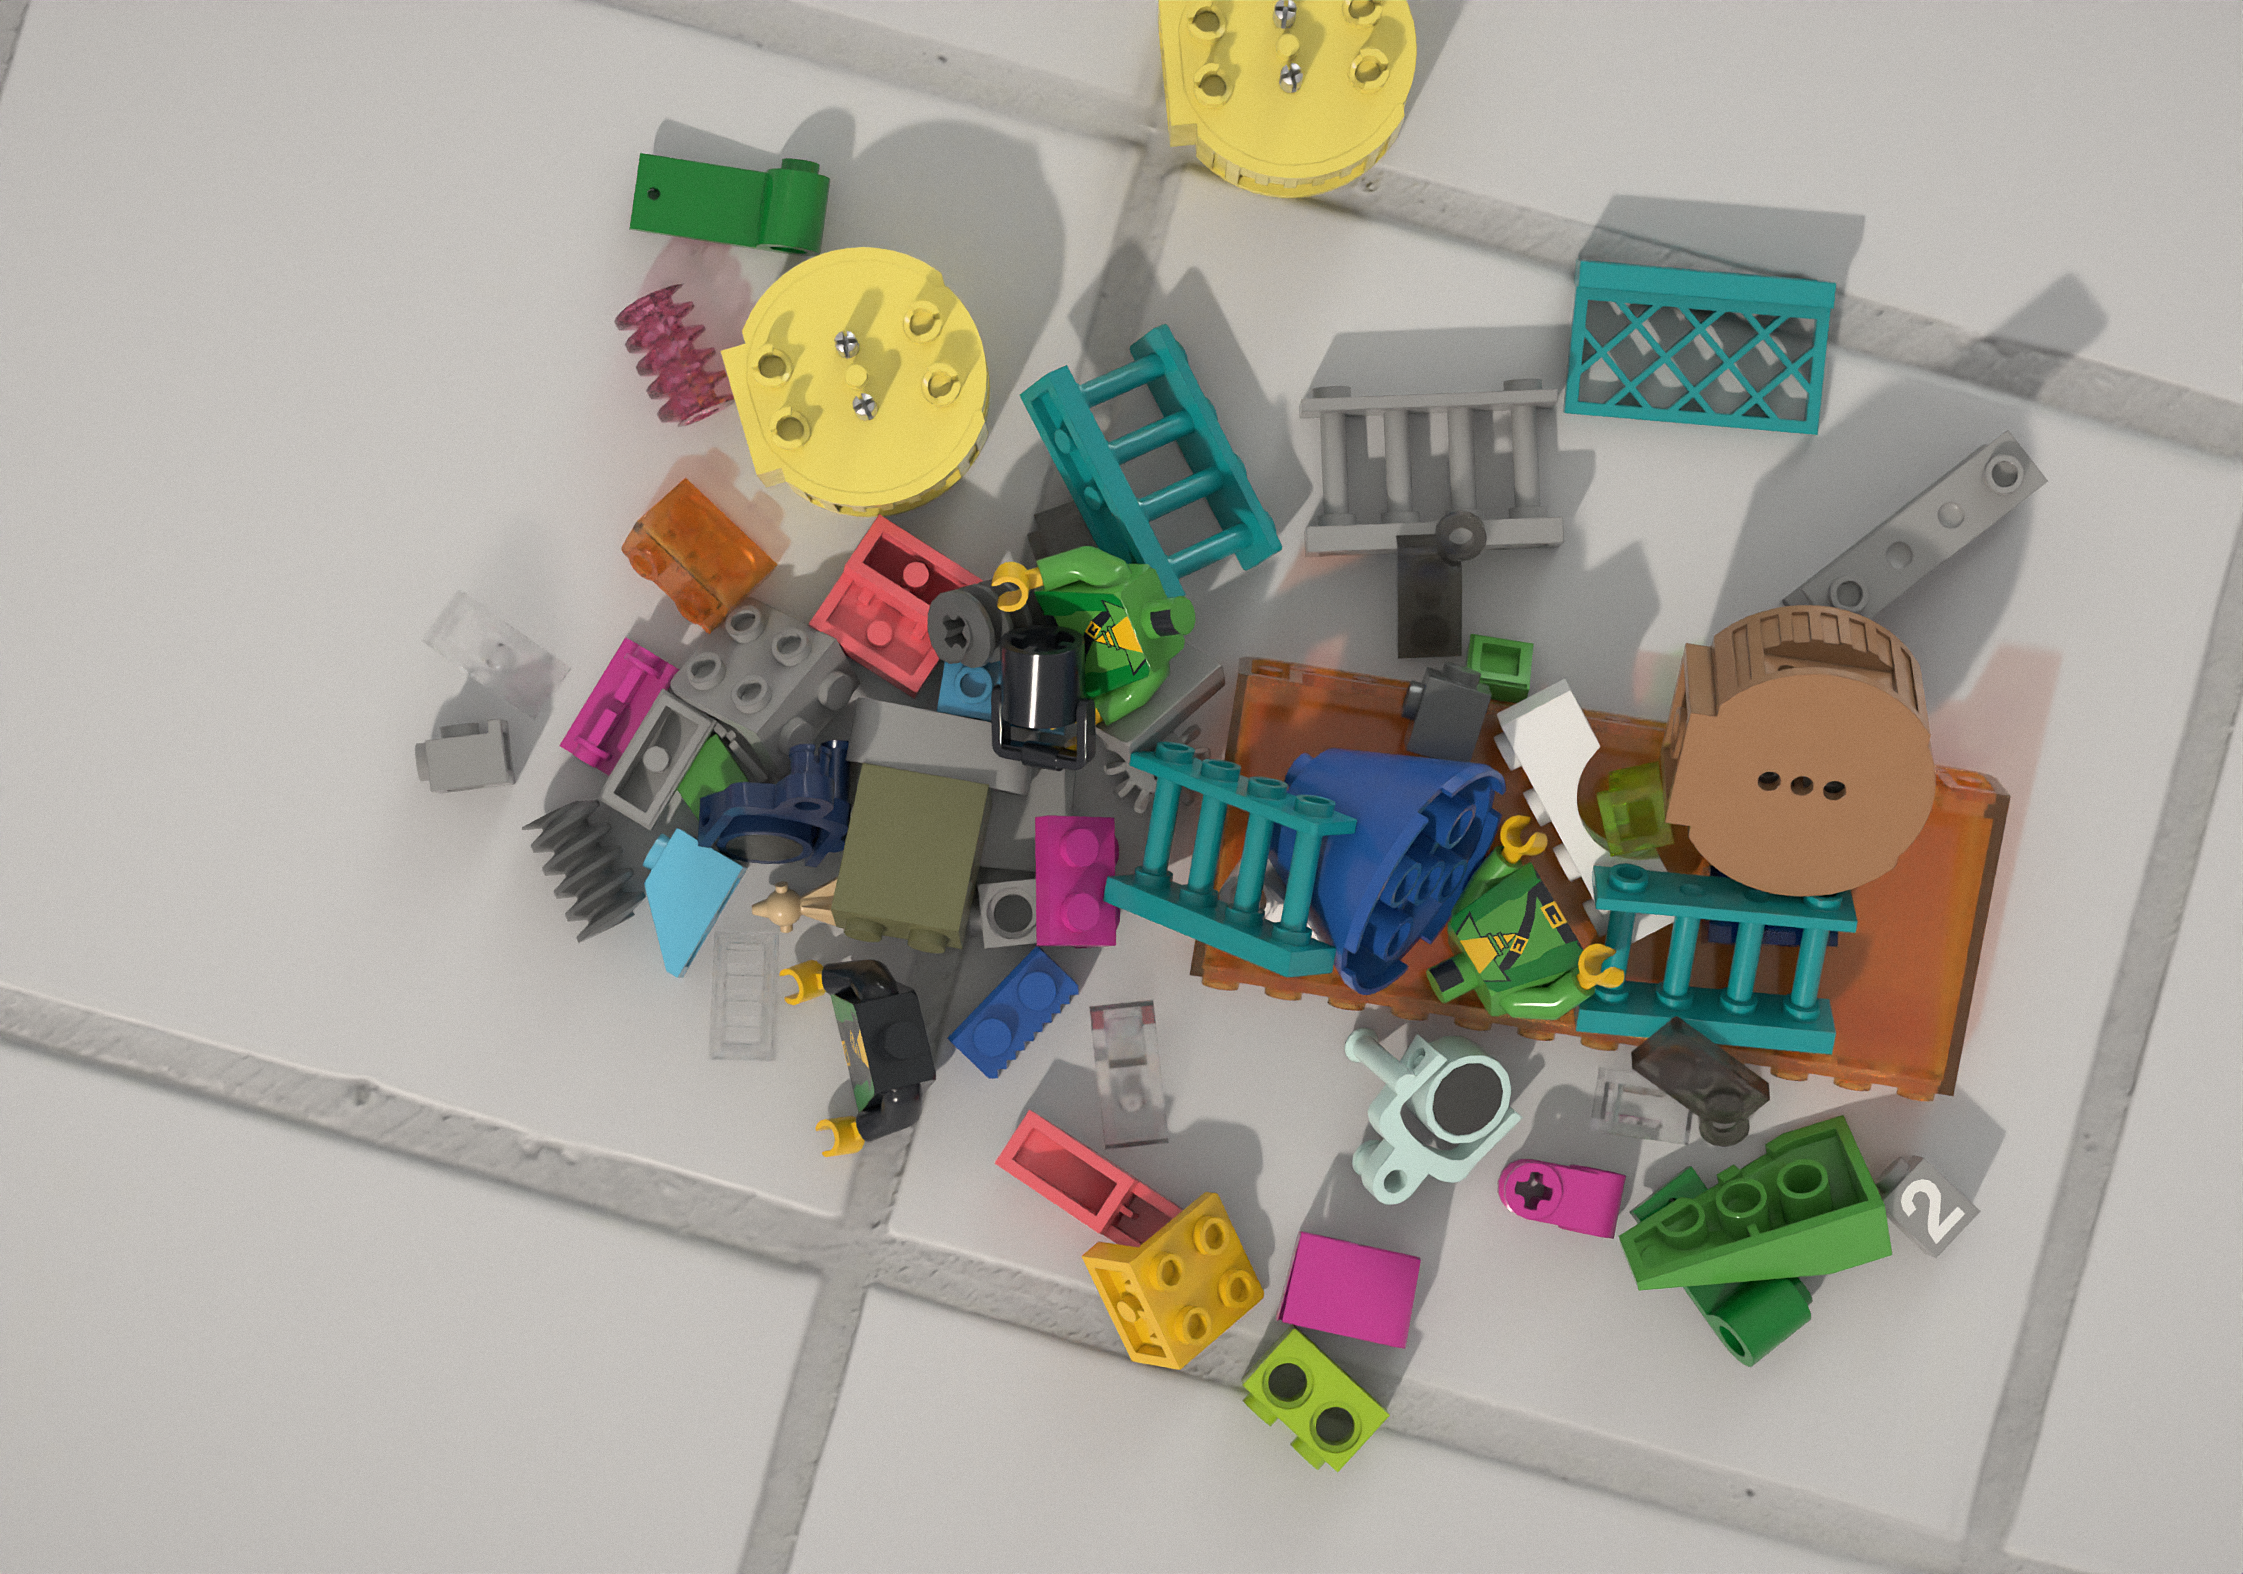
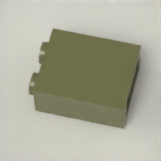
M862 763L831 906L836 927L843 928L846 936L865 942H880L882 936L908 940V946L927 953H944L946 947L963 949L992 809L989 784Z

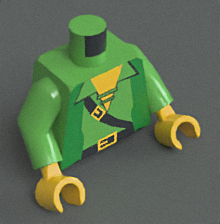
M1081 546L1036 560L1037 567L1029 570L1016 562H1005L996 569L991 586L1012 582L1020 588L999 596L997 607L1000 610L1014 612L1021 609L1026 604L1029 590L1039 587L1034 591V595L1047 625L1074 629L1083 635L1085 640V698L1093 699L1095 702V725L1104 720L1108 726L1146 704L1170 675L1169 661L1184 649L1185 639L1183 635L1189 634L1195 625V610L1191 601L1184 596L1167 598L1155 569L1148 564H1127L1123 559L1094 546ZM1077 736L1069 739L1064 744V747L1077 751Z
M1517 815L1505 821L1500 833L1503 846H1496L1478 867L1451 910V919L1448 922V944L1454 956L1426 970L1428 980L1436 996L1443 1004L1474 989L1491 1016L1498 1017L1508 1014L1513 1018L1557 1020L1595 993L1596 984L1605 988H1615L1624 981L1625 974L1622 969L1610 967L1601 973L1602 963L1608 957L1613 956L1616 950L1603 944H1592L1583 949L1532 863L1529 862L1522 866L1520 859L1522 855H1538L1547 846V836L1545 833L1540 832L1534 833L1524 846L1521 843V831L1529 824L1531 817Z

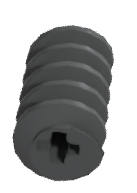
M992 579L978 584L940 593L931 602L927 625L931 645L939 659L949 664L961 662L970 668L985 666L988 662L1000 661V638L1003 634L1025 626L1047 625L1034 595V591L1039 587L1029 590L1026 604L1014 612H1006L997 607L999 596L1008 591L1020 589L1019 586L1012 582L991 586Z
M598 799L572 802L522 827V830H543L531 844L533 853L554 852L553 857L542 867L544 875L565 874L566 876L554 890L556 899L577 898L574 905L565 913L567 921L588 920L589 922L577 935L578 943L632 918L635 915L633 910L646 898L644 891L624 893L622 887L635 874L632 868L612 870L610 866L623 852L621 845L601 847L599 841L612 829L610 823L589 824L587 820L600 806Z

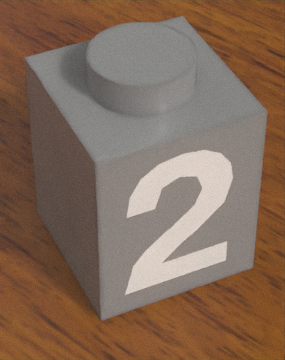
M1914 1155L1908 1162L1899 1157L1875 1181V1185L1880 1190L1879 1194L1885 1204L1887 1218L1925 1254L1935 1258L1981 1212L1923 1157Z

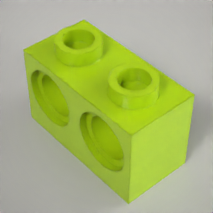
M1293 1324L1287 1328L1241 1379L1242 1385L1250 1392L1242 1401L1270 1427L1279 1418L1291 1429L1297 1437L1290 1445L1317 1470L1326 1462L1338 1473L1390 1416L1386 1408ZM1284 1363L1295 1364L1305 1373V1383L1302 1390L1292 1397L1276 1395L1271 1391L1268 1384L1269 1376L1273 1369ZM1331 1407L1343 1408L1352 1416L1350 1432L1344 1438L1336 1441L1324 1439L1316 1430V1422L1319 1415Z

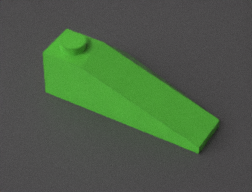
M1844 1115L1781 1134L1765 1144L1766 1153L1741 1169L1733 1164L1717 1174L1718 1183L1693 1199L1680 1197L1619 1235L1621 1248L1638 1290L1827 1275L1891 1256L1892 1248L1885 1204Z

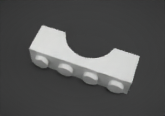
M1566 678L1498 713L1497 716L1504 732L1493 738L1509 769L1513 771L1522 766L1533 788L1523 792L1539 825L1542 827L1552 821L1563 843L1553 848L1554 853L1570 882L1582 877L1592 896L1591 899L1582 903L1597 934L1599 937H1602L1607 933L1610 910L1595 908L1591 877L1593 865L1613 867L1617 864L1628 863L1649 871H1668L1654 844L1630 846L1611 842L1595 833L1581 818L1577 806L1579 779L1587 762L1600 748V744ZM1636 913L1631 944L1673 923L1675 916Z

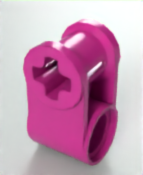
M1518 1159L1509 1163L1501 1171L1497 1181V1193L1502 1204L1509 1211L1525 1219L1558 1225L1559 1228L1614 1239L1626 1175L1574 1164L1565 1166L1535 1159ZM1531 1172H1535V1181L1544 1185V1192L1542 1196H1531L1528 1206H1524L1525 1199L1523 1196L1515 1193V1186L1517 1181L1527 1182Z

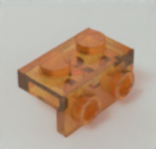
M684 478L636 521L621 547V551L628 557L633 569L641 577L653 581L675 602L678 611L685 619L691 623L698 624L708 634L715 628L717 629L739 604L768 579L778 565L687 478Z

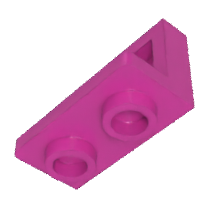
M1056 815L1035 817L1037 946H1073L1074 948L1083 949L1116 946V930L1120 922V908L1103 901L1107 876H1115V867L1119 859V843L1115 836V817Z

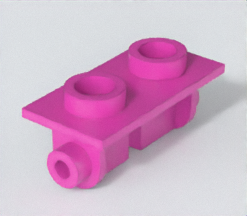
M625 637L559 746L583 762L610 776L662 688L666 691L669 690L670 682L679 669Z

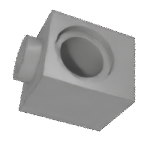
M1036 879L977 885L979 898L973 899L969 915L971 938L983 936L984 949L1037 944ZM1010 895H1018L1025 898L1032 908L1031 922L1024 930L1016 933L1004 931L998 925L995 918L998 903Z

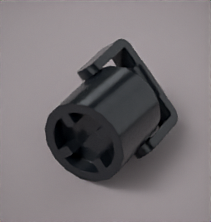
M1033 625L1013 629L1003 634L1000 638V684L994 686L991 694L992 747L999 757L1021 761L1024 766L1059 772L1063 769L1080 770L1094 759L1096 753L1095 702L1093 699L1085 698V640L1081 633L1062 626ZM1074 723L1077 725V751L1066 749L1061 745L1031 740L1025 742L1011 740V724L1035 729L1059 728Z

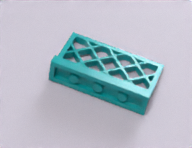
M1576 259L1573 284L1575 285L1563 413L1818 435L1831 309H1834L1836 283L1825 280ZM1588 300L1614 302L1630 321L1628 325L1602 346L1585 327ZM1625 303L1650 306L1636 317ZM1662 306L1677 307L1694 328L1664 351L1642 323ZM1689 309L1712 310L1713 312L1699 322ZM1725 312L1741 313L1757 333L1728 357L1706 331V328ZM1752 314L1777 317L1763 328ZM1790 317L1814 319L1812 346L1791 362L1769 334ZM1637 329L1659 357L1633 379L1629 380L1607 352ZM1700 334L1722 363L1693 386L1670 358ZM1585 338L1594 348L1595 352L1582 362ZM1763 340L1785 368L1756 391L1734 363ZM1602 358L1624 386L1604 403L1578 401L1581 374ZM1810 359L1807 382L1798 371V368ZM1665 363L1687 392L1667 408L1651 407L1636 387ZM1728 369L1750 397L1730 414L1716 413L1699 392ZM1792 375L1807 393L1804 420L1778 418L1762 398ZM1630 392L1641 406L1616 403ZM1694 398L1704 411L1681 410L1680 408ZM1757 403L1767 417L1743 414Z

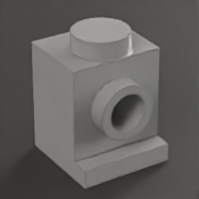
M500 718L487 720L488 733L481 734L479 732V723L440 727L441 739L425 740L424 743H416L415 758L420 781H429L430 791L439 794L514 785L515 778L508 721Z

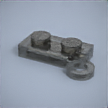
M1468 511L1451 512L1442 517L1436 525L1435 534L1396 535V648L1398 659L1462 656L1461 562L1473 559L1485 548L1487 540L1486 530L1479 516ZM1459 528L1468 529L1473 534L1471 539L1463 544L1452 542L1449 539V535Z
M1678 1016L1672 1018L1631 1052L1632 1069L1699 1117L1698 1127L1700 1135L1706 1142L1714 1146H1732L1743 1141L1750 1129L1749 1116L1770 1100V1089L1767 1081ZM1714 1122L1719 1124L1735 1122L1733 1126L1726 1129L1717 1128L1713 1125Z

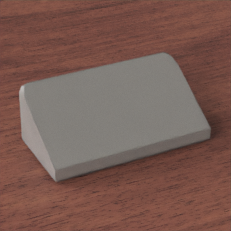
M1184 643V649L1169 661L1170 675L1151 699L1143 706L1108 726L1104 720L1096 724V734L1128 764L1132 752L1151 751L1158 742L1167 737L1225 686L1224 669L1218 661Z
M662 688L596 798L652 831L718 721Z

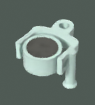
M1370 1028L1354 1030L1345 1042L1344 1050L1348 1059L1355 1063L1362 1062L1386 1083L1368 1109L1370 1123L1375 1131L1384 1139L1382 1141L1369 1140L1364 1142L1357 1148L1352 1160L1353 1169L1358 1175H1361L1365 1188L1379 1202L1386 1205H1396L1405 1201L1414 1193L1428 1174L1448 1183L1460 1182L1523 1118L1509 1106L1512 1089L1508 1073L1482 1047L1465 1037L1444 1036L1428 1043L1417 1034L1400 1061L1379 1044L1378 1035ZM1405 1103L1412 1114L1438 1138L1452 1144L1460 1143L1458 1147L1452 1150H1439L1413 1137L1403 1124L1400 1115L1402 1105Z

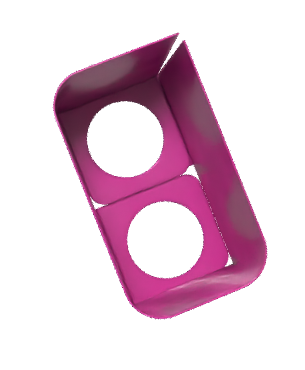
M1299 1231L1275 1319L1277 1321L1278 1319L1282 1320V1322L1406 1349L1421 1262L1418 1258L1420 1257Z

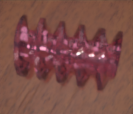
M684 284L669 286L637 299L621 311L614 320L619 331L636 330L625 343L627 351L630 354L647 353L635 368L640 377L658 376L648 386L646 392L651 400L669 399L659 409L657 416L661 423L680 422L677 427L699 422L735 403L733 394L716 395L714 391L727 377L725 370L706 372L703 367L717 354L715 348H694L693 342L706 331L704 325L684 326L682 322L695 308L693 301L674 303L671 298Z

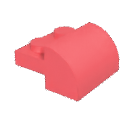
M879 514L845 564L842 575L809 622L808 627L837 639L845 655L915 699L941 660L931 645L927 630L928 611L931 602L940 593L978 584L983 580Z

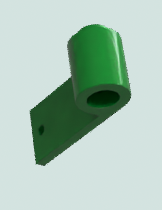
M640 153L629 230L783 254L817 256L821 253L830 178L819 174L820 165L818 163L801 159L785 158L782 159L781 168L760 172Z
M1687 1166L1629 1212L1638 1224L1678 1198L1693 1199L1708 1189L1693 1167ZM1798 1277L1683 1287L1728 1351L1738 1361L1748 1367L1755 1365L1811 1320V1312L1808 1306L1813 1302L1812 1296Z

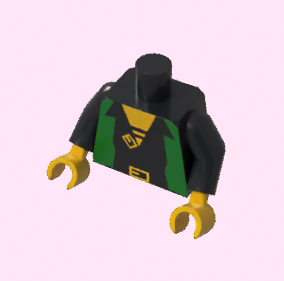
M873 959L828 963L824 967L816 960H808L781 970L779 976L791 975L799 986V992L784 997L786 1003L797 1005L822 996L825 992L831 996L858 1108L856 1117L846 1116L824 1119L817 1123L816 1131L832 1129L835 1137L833 1148L822 1152V1155L832 1157L858 1153L865 1141L877 1140L908 1128L918 1121L922 1114L923 1095L936 1081V1071L915 990L895 981L887 966Z

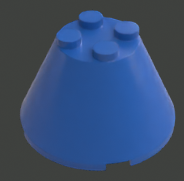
M1330 748L1315 758L1307 753H1303L1289 768L1284 780L1289 788L1287 793L1294 796L1315 795L1330 799L1336 803L1334 811L1357 819L1354 834L1327 835L1322 838L1307 921L1319 941L1336 947L1334 967L1344 983L1357 993L1362 995L1377 993L1391 985L1408 970L1409 966L1400 960L1420 938L1430 945L1433 943L1451 919V910L1470 878L1486 859L1502 818V814L1492 808L1495 791L1501 795L1506 792V784L1502 774L1486 764ZM1275 822L1268 859L1287 888L1297 830Z

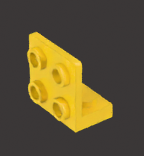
M1204 1192L1140 1247L1097 1242L1081 1256L1132 1362L1181 1370L1264 1298V1291L1217 1193Z

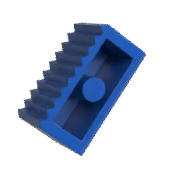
M1036 946L947 1039L988 1079L999 1078L1000 1069H1007L1009 1067L1008 1060H1016L1017 1051L1026 1050V1041H1034L1035 1032H1043L1044 1023L1053 1022V1013H1062L1061 1004H1070V995H1079V985L1039 946Z

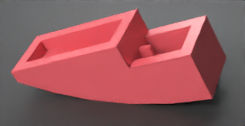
M1032 1110L1027 1112L995 1161V1164L1097 1233L1106 1236L1119 1245L1140 1247L1184 1210Z

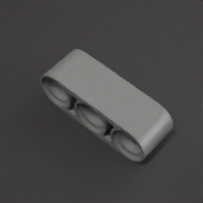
M860 697L857 699L845 761L989 784L990 790L1028 796L1034 767L1024 766L1021 761L999 757L994 752L991 722ZM1011 726V740L1039 742L1040 733Z

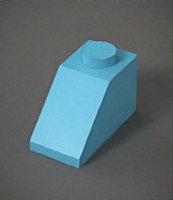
M676 828L671 838L663 833L660 834L647 854L642 866L651 871L644 885L666 971L677 978H683L748 868L720 853V851L712 846L710 848L698 846V838L683 829Z

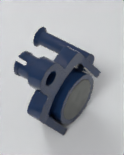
M825 741L820 744L818 755L814 756L815 744L795 745L789 750L790 775L784 777L777 784L736 782L729 785L723 791L701 797L698 846L710 848L717 839L716 846L720 853L732 859L758 864H785L805 858L804 866L815 868L829 852L843 851L851 814V804L849 803L851 762L845 761L849 741Z

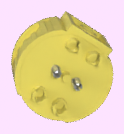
M1158 0V32L1170 147L1195 145L1196 157L1223 180L1244 190L1264 196L1279 198L1315 196L1338 189L1365 174L1387 153L1398 138L1405 117L1404 107L1412 85L1417 57L1415 26L1406 0Z
M856 247L826 252L802 262L782 275L758 300L742 329L745 344L721 351L754 468L759 479L766 488L787 482L794 493L810 503L831 512L854 517L872 518L878 517L879 514L883 517L898 515L922 507L943 495L962 479L980 455L989 436L985 422L990 405V380L985 353L977 327L960 299L949 287L945 286L941 272L925 262L904 253L881 248Z

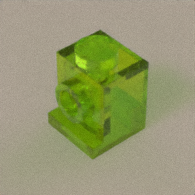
M1659 761L1608 772L1609 790L1597 792L1596 796L1610 856L1613 857L1674 844L1673 824L1665 823L1662 773Z

